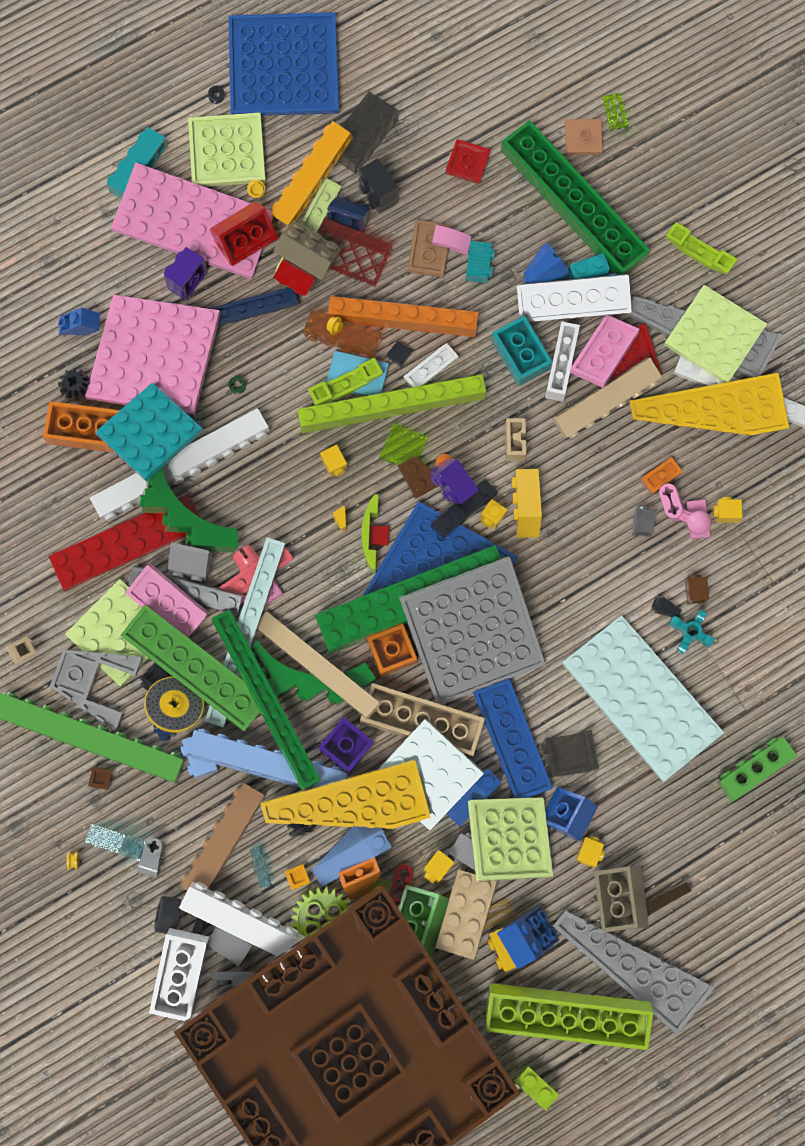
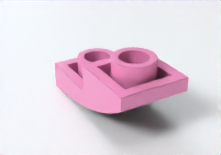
M436 225L432 245L447 247L452 252L468 255L471 236L451 228Z

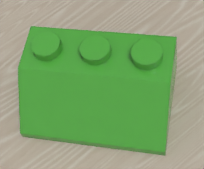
M406 885L398 909L432 958L449 899L440 894Z

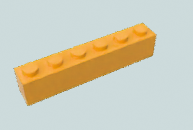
M334 121L325 127L321 139L314 143L311 154L304 158L301 169L294 173L290 185L283 189L280 200L273 204L271 215L287 226L293 221H298L354 138L349 131Z

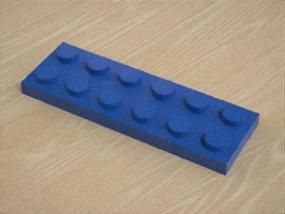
M510 679L473 692L482 718H485V726L513 798H529L551 790V782Z

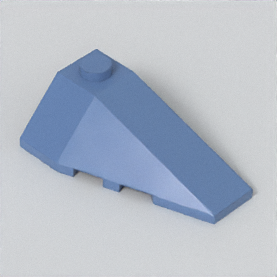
M354 826L312 870L321 887L340 878L339 872L373 857L376 858L391 850L392 847L380 827Z

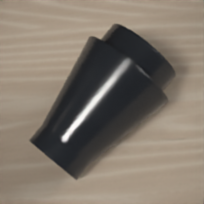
M657 596L651 606V610L655 611L654 613L672 618L674 616L679 617L681 609L664 596Z

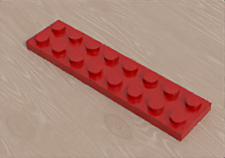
M189 494L177 498L189 511L200 517ZM144 513L48 557L65 592L170 545L171 542L174 543L186 537V532H165V525H162V516L165 513Z

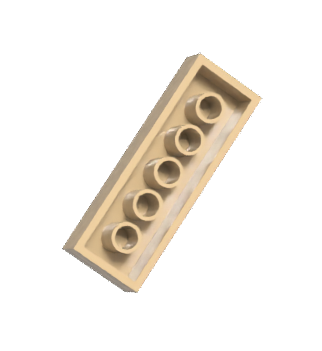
M372 683L369 694L381 705L369 719L362 715L360 724L408 738L424 719H427L468 758H473L485 718Z

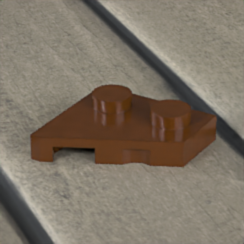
M412 457L397 465L414 499L437 488L431 480L432 475L430 472L433 469L416 457Z

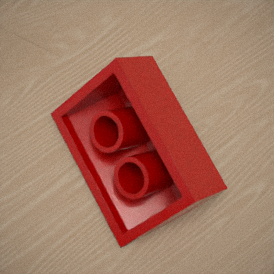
M256 201L209 229L216 245L231 266L236 265L278 239L265 207Z

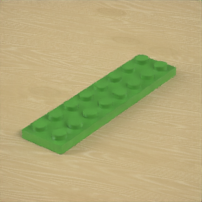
M144 605L120 636L244 732L260 713L245 682L148 606Z

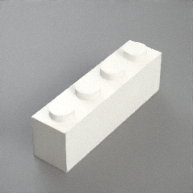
M561 322L545 395L547 399L564 401L580 325Z

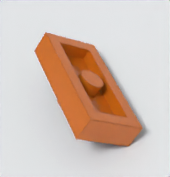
M671 457L642 477L641 481L649 492L654 494L663 485L668 484L681 475L683 471Z

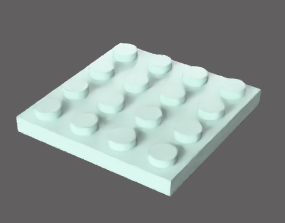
M424 719L379 769L415 759L431 818L420 822L431 830L484 772L427 719Z

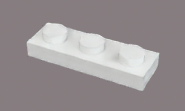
M446 343L404 376V380L411 388L426 385L454 363L459 356Z

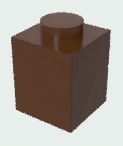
M700 574L690 575V578H687L685 581L687 604L707 603L709 600L707 577H701Z

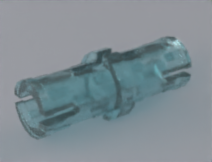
M262 846L250 849L254 864L253 871L256 872L260 889L271 886L272 883L267 869L269 865L265 862Z

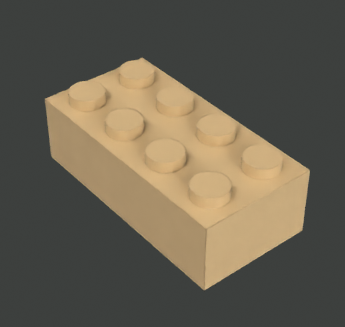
M458 869L436 943V949L475 961L497 881H476L475 874Z

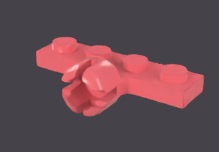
M246 545L241 549L247 559L244 558L239 550L233 555V560L239 567L240 573L219 587L220 589L241 595L249 591L260 556L257 555L251 545ZM284 547L277 570L294 559L286 547Z

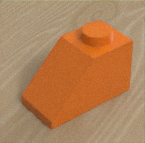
M375 857L338 873L343 889L350 901L369 893L381 876V871Z

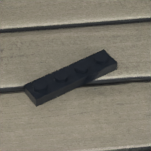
M486 479L476 486L479 491L462 504L455 503L431 523L430 527L443 540L498 494V491Z

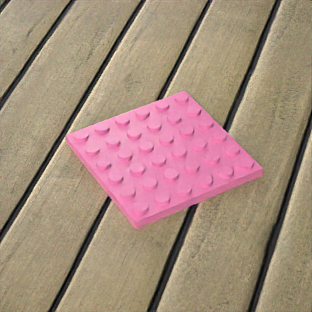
M113 295L85 397L89 400L127 405L148 385L153 383L187 415L195 416L221 315L220 311Z

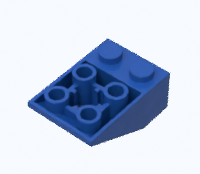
M540 906L535 907L497 933L517 969L535 961L559 941L555 929L551 927L546 913Z

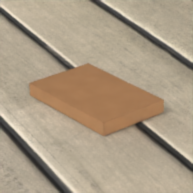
M416 219L407 273L444 278L448 248L432 245L436 225L452 228V225Z

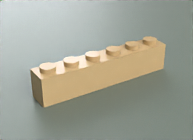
M645 358L609 381L604 388L600 387L553 417L552 420L564 438L570 437L571 439L580 433L579 430L583 427L587 429L596 423L594 420L597 418H605L611 414L610 410L614 407L618 409L624 406L628 398H636L643 393L642 390L647 386L651 388L658 384L657 380L662 376L651 358Z

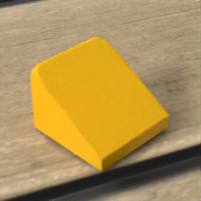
M342 506L333 512V519L341 531L346 532L345 506Z

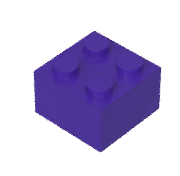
M187 247L183 251L178 252L174 263L169 265L164 271L168 290L187 301L207 275L204 258Z
M447 459L430 472L432 482L435 486H439L442 489V496L447 502L462 504L479 491L458 459Z
M343 717L318 749L350 775L373 747L374 741Z

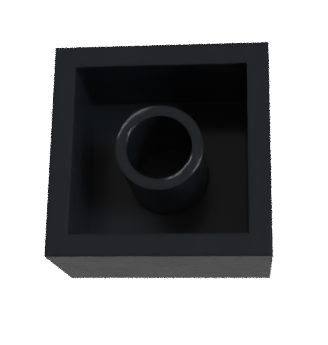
M378 158L359 169L358 179L360 185L358 187L363 195H367L369 204L373 209L376 208L380 214L398 203V186Z

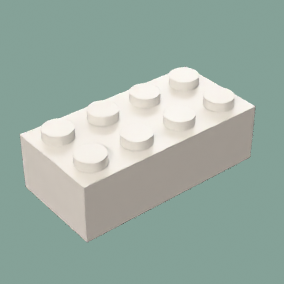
M169 928L164 942L149 1013L182 1021L192 1016L209 936Z

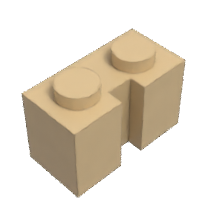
M506 418V461H525V418Z

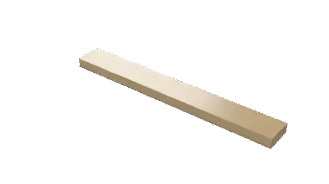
M267 611L260 618L257 630L366 719H369L381 705Z

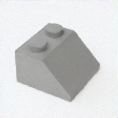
M171 542L168 563L170 574L179 578H183V576L189 577L191 581L198 583L207 581L213 561L210 551Z

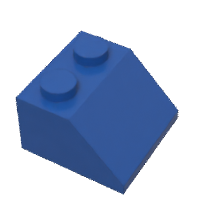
M557 787L545 809L547 826L580 842L598 806L584 796Z

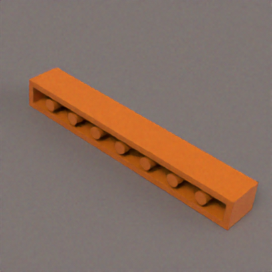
M330 296L328 321L331 317L342 318V323L475 337L478 312Z

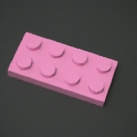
M605 315L572 365L570 373L604 388L638 336L639 329L614 317Z
M150 563L125 592L141 607L144 605L148 606L188 638L209 614L208 611Z

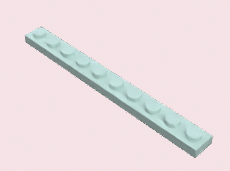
M266 538L238 621V626L250 648L285 547V543L271 538ZM228 652L224 666L240 678L241 675ZM209 706L205 722L224 728L227 718L212 706Z

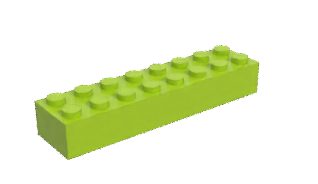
M489 983L485 1031L648 1050L654 1012L651 1002Z

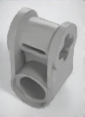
M150 838L145 842L137 873L158 877L165 849L164 842L161 839ZM156 841V845L159 846V849L154 850L153 853V849L150 848V845L155 844Z

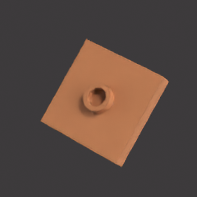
M565 119L566 155H602L601 119Z

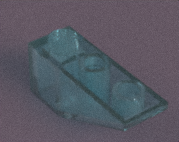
M94 824L90 825L84 843L140 861L146 842Z

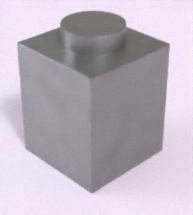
M645 506L636 508L633 515L632 535L652 536L654 533L655 510H650L649 507Z

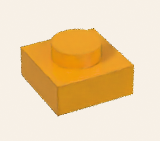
M303 864L285 871L292 891L310 884Z

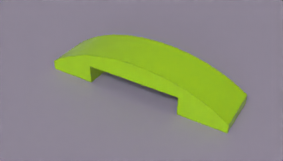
M677 222L666 234V238L680 251L714 271L728 275L738 261L737 258L724 250L719 252L691 235L689 229Z
M372 358L358 365L357 369L327 383L323 381L307 390L314 404L322 405L363 388L382 376L383 372L376 359Z
M374 494L370 500L362 523V549L371 573H376V550H369L370 518H378V494Z

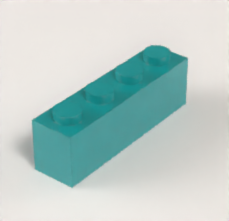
M149 127L144 132L142 131L135 145L129 148L125 159L118 163L117 170L108 177L107 186L109 192L122 199L135 163L152 168L168 146L166 137Z

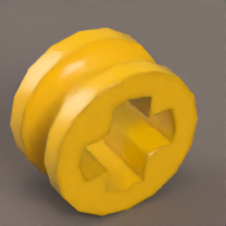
M68 852L67 869L75 868V870H78L80 863L79 852L74 854Z

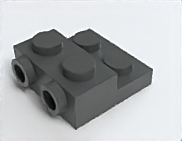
M212 972V980L217 981V985H229L231 980H233L234 987L254 972Z

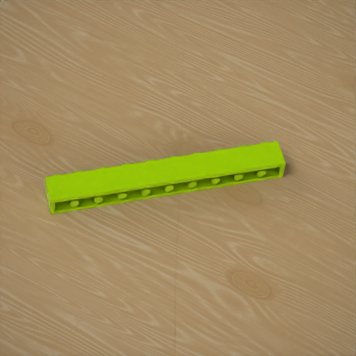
M476 375L297 410L303 434L483 400L486 396V388L483 375Z

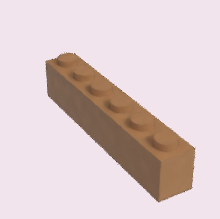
M245 783L242 787H237L233 794L235 799L232 804L228 803L224 808L223 813L225 815L221 821L218 820L212 829L215 832L212 837H207L203 843V852L201 855L197 854L191 864L194 867L191 872H186L181 880V883H183L181 887L188 891L192 882L203 883L208 887L207 889H211L259 809L260 803L265 799V795Z

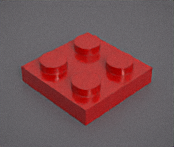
M456 139L445 174L480 184L491 149Z

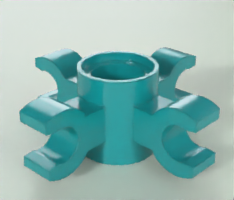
M700 609L694 621L688 624L676 616L672 618L669 625L680 630L683 637L676 651L684 654L690 643L696 640L708 648L712 646L715 639L702 633L701 623L707 615L706 612ZM693 628L696 631V636L689 635L687 629Z

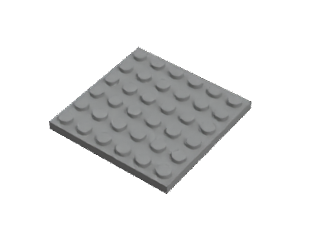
M505 557L399 597L435 703L445 704L545 665L510 557Z

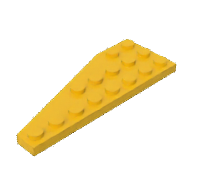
M779 373L629 401L632 420L748 436L789 429Z
M415 759L260 803L265 822L276 824L292 823L394 829L431 818Z

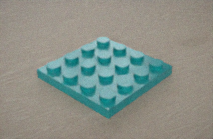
M151 383L95 433L147 482L200 435L203 430L157 386Z

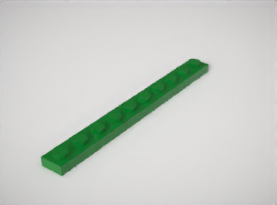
M228 610L212 617L211 620L301 790L319 783L321 780L231 611Z

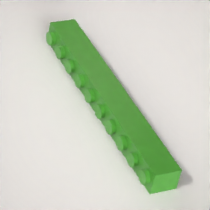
M7 692L6 695L0 693V720L177 784L185 761L181 759L182 755L175 752L170 754L164 753V749L156 745H152V748L145 746L144 741L136 738L133 741L126 739L127 735L120 732L115 734L109 733V729L101 725L95 728L90 726L91 722L81 718L79 721L71 719L72 715L61 712V714L54 713L53 708L45 705L40 708L35 706L36 702L26 698L24 701L18 700V696L13 693Z

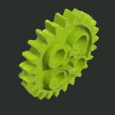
M320 886L317 888V893L310 889V896L304 893L302 895L304 901L297 900V904L300 907H293L297 914L291 915V918L296 920L291 926L297 927L296 930L299 934L303 936L309 935L311 932L308 930V925L314 924L319 928L323 925L322 920H320L322 915L329 921L336 916L330 913L329 908L336 906L342 912L350 906L347 905L349 898L343 900V892L336 895V888L329 892L328 886H326L324 892L321 891ZM311 904H317L320 908V911L318 913L311 912L309 906ZM310 916L316 919L307 920L306 917Z

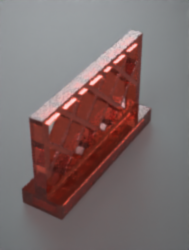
M324 218L319 234L323 236L325 232L332 235L334 240L332 242L335 244L343 240L348 241L350 244V248L340 251L338 255L341 256L343 265L338 267L332 266L330 270L376 288L388 257L393 250L392 244ZM359 247L365 248L367 254L357 258L354 249ZM352 251L355 259L345 263L342 254ZM377 253L384 255L382 262L374 265L371 256ZM369 257L372 266L362 270L359 261ZM357 262L360 271L354 274L350 273L347 266ZM374 269L376 273L374 281L366 279L364 273Z

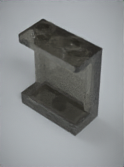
M592 730L554 738L547 737L544 739V743H541L542 753L547 756L545 770L547 774H550L551 778L593 772L599 769Z

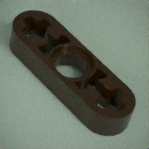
M688 882L646 903L647 914L691 892L692 889Z

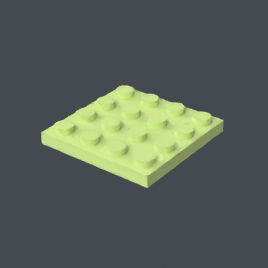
M260 113L188 118L192 183L203 187L249 184L254 179L265 183Z
M703 285L664 343V346L723 383L731 380L767 323Z
M119 579L65 635L85 652L143 657L141 668L149 658L120 635L142 607L125 593L129 587ZM104 664L99 666L120 687L133 676Z
M544 797L468 801L476 881L553 877Z

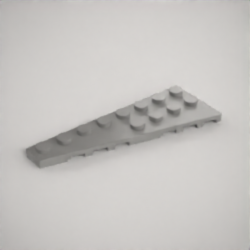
M634 296L631 302L632 312L625 314L669 337L686 311L674 308L675 306H665L657 304L655 301ZM764 329L736 372L747 378L761 376L782 334L768 332Z
M564 911L552 926L633 998L651 1002L653 1015L676 1035L715 989L698 978L673 967L607 932H602V929L567 911Z

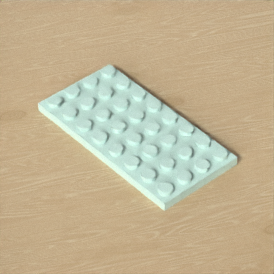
M622 615L562 662V665L663 783L724 734L720 727Z

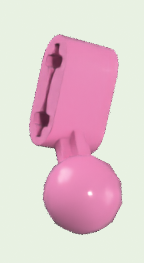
M665 484L660 488L659 493L665 513L673 521L681 520L687 523L689 530L693 534H704L710 529V516L704 511L691 513L685 510L680 493L675 486ZM669 490L672 491L671 499L667 496ZM674 506L678 509L676 515L673 514Z

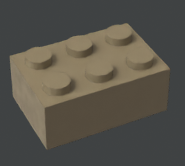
M293 221L282 233L273 252L322 280L334 265L341 248L334 242L322 238L319 233L307 229L304 224Z
M641 866L595 871L602 932L649 927Z

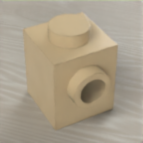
M27 636L6 647L15 664L36 654L34 650L36 649L35 645Z

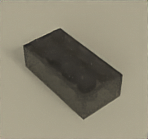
M369 91L341 126L349 131L354 138L337 162L357 174L359 169L364 166L398 122L399 110Z

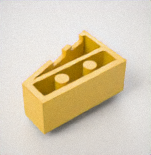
M516 469L515 477L511 479V486L515 488V493L512 494V502L515 504L513 518L516 520V538H539L542 519L539 469Z

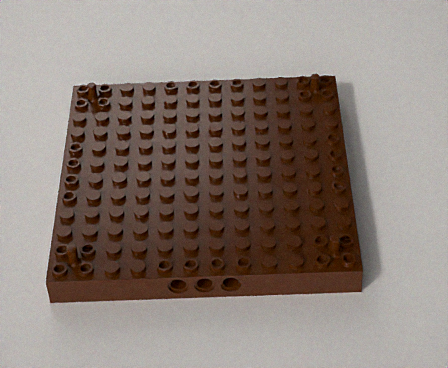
M382 885L374 888L173 1029L175 1035L248 1146H452L521 1095Z

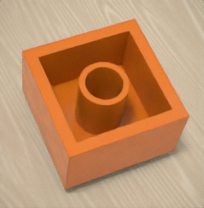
M403 624L367 637V644L380 677L417 664V657Z

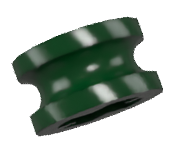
M235 376L229 380L228 386L232 393L239 395L245 391L246 384L243 378ZM239 381L240 384L242 383L239 389L232 388V385Z

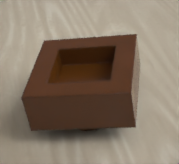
M92 766L88 786L109 790L113 771Z

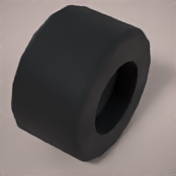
M167 896L160 898L155 918V932L167 934L169 928L177 929L181 909L179 908L182 903L181 899Z

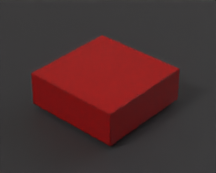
M370 525L369 546H388L389 526Z

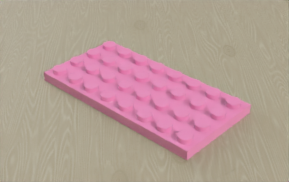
M135 163L111 226V231L177 254L187 247L203 257L205 264L251 280L262 249L236 265L231 266L216 245L209 230L251 203ZM266 209L272 223L274 216L270 214L272 211Z

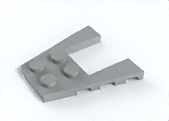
M62 650L50 687L79 705L83 710L92 714L100 722L108 725L113 731H118L124 712L88 700L100 664L137 676L143 657Z

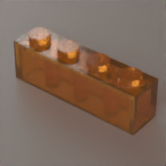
M314 310L310 311L304 327V336L308 340L314 342L318 340L324 342L328 347L336 346L342 348L344 352L357 353L360 357L375 358L382 340L381 332L342 320L343 328L341 332L332 335L327 330V323L332 316Z

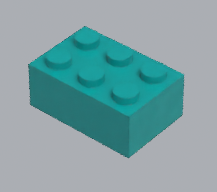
M525 316L492 332L491 342L518 387L551 370L553 362Z

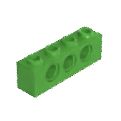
M784 736L779 740L777 737L766 743L769 747L764 750L759 748L751 754L752 759L749 761L742 760L735 765L737 767L735 771L731 773L728 770L720 776L722 780L717 784L730 802L741 797L798 756ZM768 752L775 754V762L768 759ZM753 763H757L760 766L759 773L753 771ZM737 774L744 776V784L737 782Z

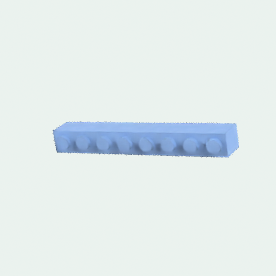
M205 729L194 730L187 752L188 757L300 788L281 751L275 750V752H271L262 745L250 746L244 740L237 739V741L229 740L228 736L222 734L217 736L211 735L210 731ZM313 761L312 765L321 781L307 789L346 779L347 773L343 772V769L340 767L332 766L328 768L322 762Z

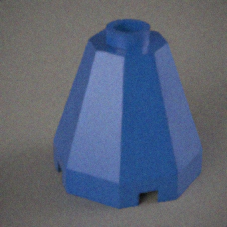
M546 243L540 248L524 271L525 278L523 280L526 284L561 281L569 277L570 273L559 256L555 254L553 248Z

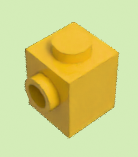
M722 497L721 500H718L713 506V517H716V523H739L742 519V500H732V497Z
M491 499L481 513L480 520L486 527L496 530L506 516L507 509Z
M594 836L583 838L575 861L595 868L598 860L602 861L604 857V844L600 843V839Z

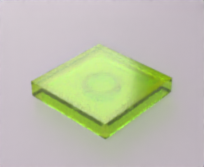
M392 424L379 459L396 466L412 457L420 459L428 437Z

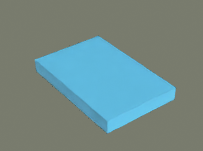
M334 351L326 383L357 369L358 365L370 359ZM377 361L383 375L353 392V394L370 396L382 393L389 363Z

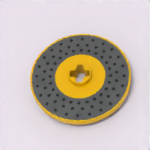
M167 677L155 682L149 688L145 696L144 708L148 719L157 728L166 732L178 733L192 728L200 720L204 709V701L174 677ZM172 701L178 704L177 708H173V705H171Z

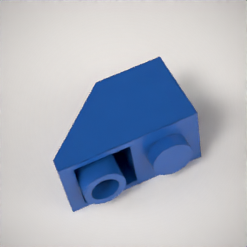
M81 307L60 316L58 322L59 334L90 335L99 331L100 313Z

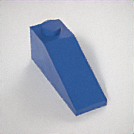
M486 769L484 774L452 806L446 815L460 827L469 818L468 801L487 799L502 782L490 770Z

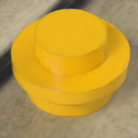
M258 179L250 181L247 186L248 194L253 198L262 197L266 190L265 184Z
M331 317L327 323V330L332 335L340 333L343 328L342 318Z

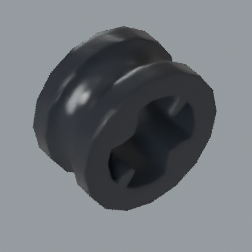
M215 85L209 88L208 98L211 103L219 104L224 100V90L222 87ZM216 92L217 94L219 92V97H216V95L213 97V93Z

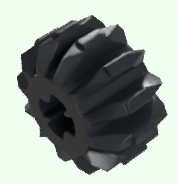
M75 368L72 369V373L66 370V376L60 375L62 381L58 382L61 394H65L66 399L72 397L74 401L77 400V396L83 399V393L87 392L88 385L90 384L88 375H84L83 370L77 372Z

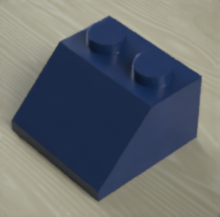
M335 197L327 208L328 224L363 235L370 217V208L362 203L355 204L346 198Z

